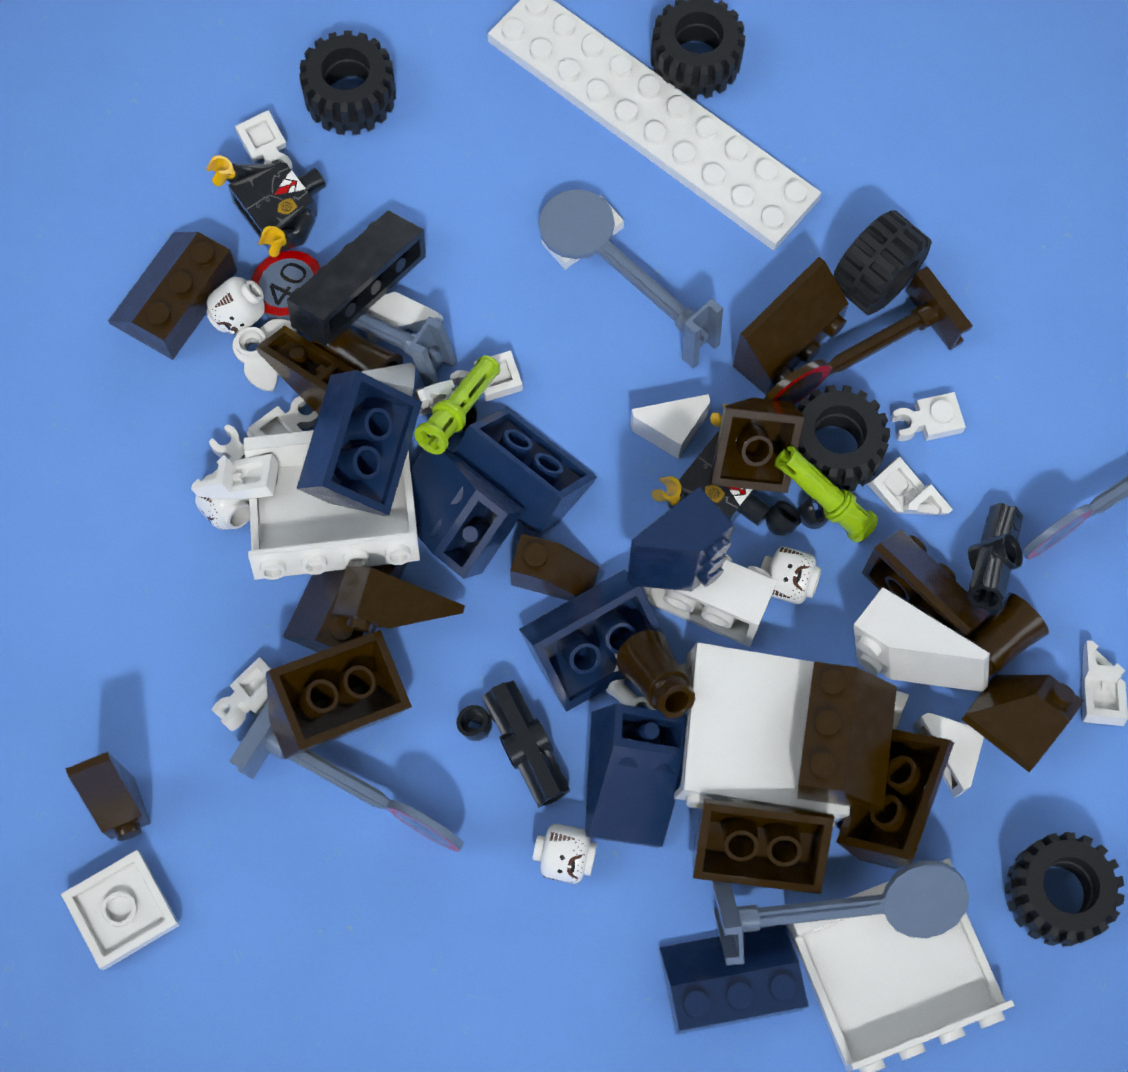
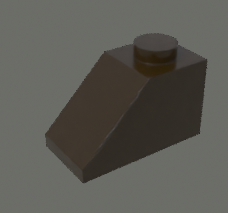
M521 533L510 570L511 585L569 601L594 587L599 566L560 543Z

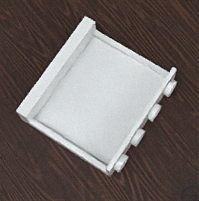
M314 430L243 438L246 458L273 454L279 462L274 496L249 498L251 551H248V557L255 580H275L283 576L300 574L317 575L326 571L346 569V566L402 565L407 562L420 561L409 450L390 515L382 516L330 504L296 489Z
M697 642L687 654L686 670L691 671L690 686L695 693V702L693 707L688 709L681 787L674 792V799L686 800L687 806L697 809L701 808L703 799H713L834 814L833 827L845 817H848L850 815V806L797 799L814 662Z
M949 858L941 861L952 866ZM888 882L847 898L880 895L884 892ZM966 913L956 926L944 934L930 938H912L896 931L887 921L884 914L786 924L847 1072L859 1069V1072H876L886 1067L883 1061L886 1057L899 1053L902 1061L926 1051L923 1042L939 1037L942 1045L966 1035L963 1026L978 1021L981 1029L1005 1020L1002 1011L1014 1006L1012 1000L1005 1002Z

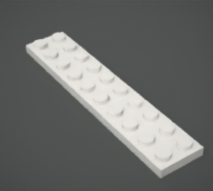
M520 0L487 33L490 44L773 251L776 250L820 200L822 192L673 85L666 83L658 74L555 0Z

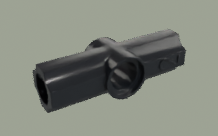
M1004 503L990 506L981 542L971 545L968 549V559L973 574L967 599L974 608H982L988 612L1000 609L1006 595L1011 570L1017 569L1023 564L1022 549L1018 542L1023 515L1016 506H1008Z
M515 681L501 683L482 695L485 706L501 734L499 736L501 744L514 769H519L537 807L549 805L570 793L568 783L551 753L553 749L548 736L539 720L533 718Z

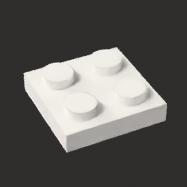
M138 850L61 894L99 969L103 971L180 926L144 857Z

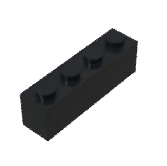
M389 210L379 219L370 223L366 230L354 241L346 244L338 255L326 265L321 266L313 277L292 292L287 299L291 327L328 347L426 257L424 229Z

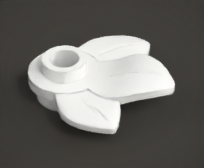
M273 319L261 328L246 327L240 330L233 340L234 354L240 362L244 363L246 378L251 384L261 390L274 391L279 374L265 361L257 350L249 352L246 348L253 343L259 345L284 325L297 333L298 330L291 327V323L288 320Z

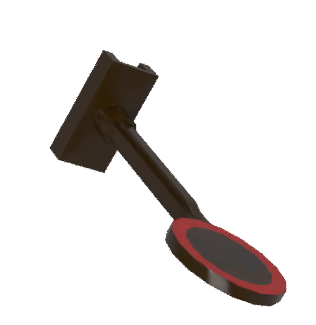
M927 266L914 274L905 291L917 307L910 312V315L837 354L828 363L820 359L798 368L777 383L764 399L789 401L796 404L813 392L829 375L848 369L918 329L923 331L932 326L947 348L952 350L963 343L964 340L961 335L971 330L973 325Z

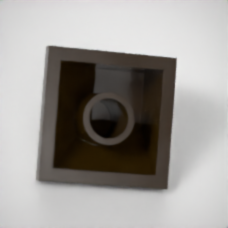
M753 397L725 405L709 480L710 485L788 493L791 478L775 466V461L784 449L787 451L789 446H793L798 450L805 418L803 414L789 401Z
M994 675L989 681L987 688L984 692L980 693L961 720L1030 772L1069 724L1084 700L1077 696L1068 685L1060 683L1051 675Z

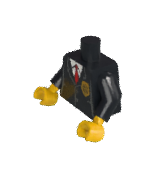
M216 155L210 160L206 170L216 172L212 178L213 184L220 187L223 186L226 180L230 182L228 187L234 205L260 238L258 244L260 246L264 244L269 250L270 256L277 257L280 250L301 246L306 243L317 217L312 195L326 187L323 177L316 168L310 169L297 178L285 162H279L275 165L233 164L222 155Z
M712 413L710 417L711 423L716 427H720L722 416L719 413ZM719 431L679 480L673 476L659 478L660 482L664 483L667 488L666 493L661 489L652 491V498L655 501H668V507L671 509L700 487L732 523L741 514L759 526L772 508L755 495L758 490L710 485L709 480Z

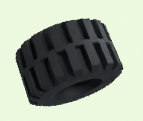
M675 0L674 7L668 4L663 8V14L658 15L655 20L650 58L651 66L654 67L653 72L662 77L666 83H670L681 92L689 94L691 99H697V95L701 94L704 95L705 99L713 96V91H717L719 94L724 92L727 84L732 85L736 80L737 73L740 71L745 45L744 25L742 21H738L737 12L734 9L728 11V4L722 0L719 3H715L713 0ZM691 41H699L708 44L714 50L707 53H693L684 49L681 45Z
M344 31V35L337 36L336 32L328 34L329 39L325 41L319 38L314 42L315 49L308 48L304 53L306 60H301L299 66L301 72L299 78L307 111L311 113V118L316 123L321 122L322 128L327 131L335 128L336 134L345 135L346 131H352V135H359L361 129L366 128L368 132L375 129L374 123L379 122L382 124L387 119L386 112H392L394 108L393 100L396 99L393 66L386 48L381 49L380 42L375 38L368 41L367 34L359 32L358 36L352 35V31ZM344 77H359L365 80L363 84L350 90H339L331 87L334 82Z
M891 210L875 219L856 238L839 261L833 276L844 296L866 315H871L887 306L910 282L927 258L932 240L899 212Z
M835 385L826 386L823 394L817 389L811 392L809 400L804 397L799 403L797 409L805 418L797 451L840 490L844 487L845 490L852 492L856 490L858 483L863 487L869 482L871 476L877 472L889 446L887 442L890 438V428H885L888 418L885 413L878 414L880 404L875 399L872 402H868L866 400L868 394L860 390L857 395L851 392V386L843 385L842 391H836ZM828 426L840 427L854 437L858 449L846 454L831 452L820 444L815 432Z
M1065 832L1060 836L1054 833L1047 835L1041 840L1039 839L1014 859L1016 863L1009 867L1007 873L1011 880L1005 884V894H1011L1012 900L1007 902L1009 912L1017 911L1019 917L1014 920L1020 928L1026 925L1030 929L1027 935L1035 940L1042 937L1045 939L1044 944L1051 946L1059 943L1062 944V947L1072 946L1102 934L1110 928L1108 926L1109 923L1116 921L1120 914L1116 907L1124 903L1125 895L1118 893V889L1125 886L1123 876H1115L1113 870L1117 869L1119 865L1115 859L1108 862L1104 857L1108 850L1102 844L1094 848L1091 846L1093 839L1083 835L1076 839L1073 832ZM1049 867L1065 868L1072 872L1080 881L1084 899L1078 913L1063 912L1049 901L1044 890V876Z

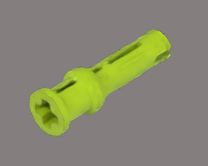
M487 355L480 357L449 398L436 403L432 408V416L428 421L421 423L415 429V439L424 450L436 455L442 454L448 448V440L453 433L463 429L466 423L467 412L501 371L500 365L494 358Z
M789 446L787 451L784 449L778 455L775 466L824 508L825 517L830 522H837L847 531V537L851 541L860 542L870 536L877 526L878 517L871 510L865 511L856 502V497L852 492L845 489L840 490L814 465L807 461L795 447Z

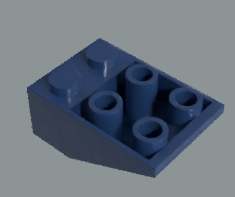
M423 449L411 467L417 536L434 556L463 579L482 574L525 509L449 449L437 455Z
M618 703L591 712L585 833L587 837L657 848L663 847L676 801L674 799V792L679 789L682 779L687 716L683 715L670 719L666 718L661 711Z

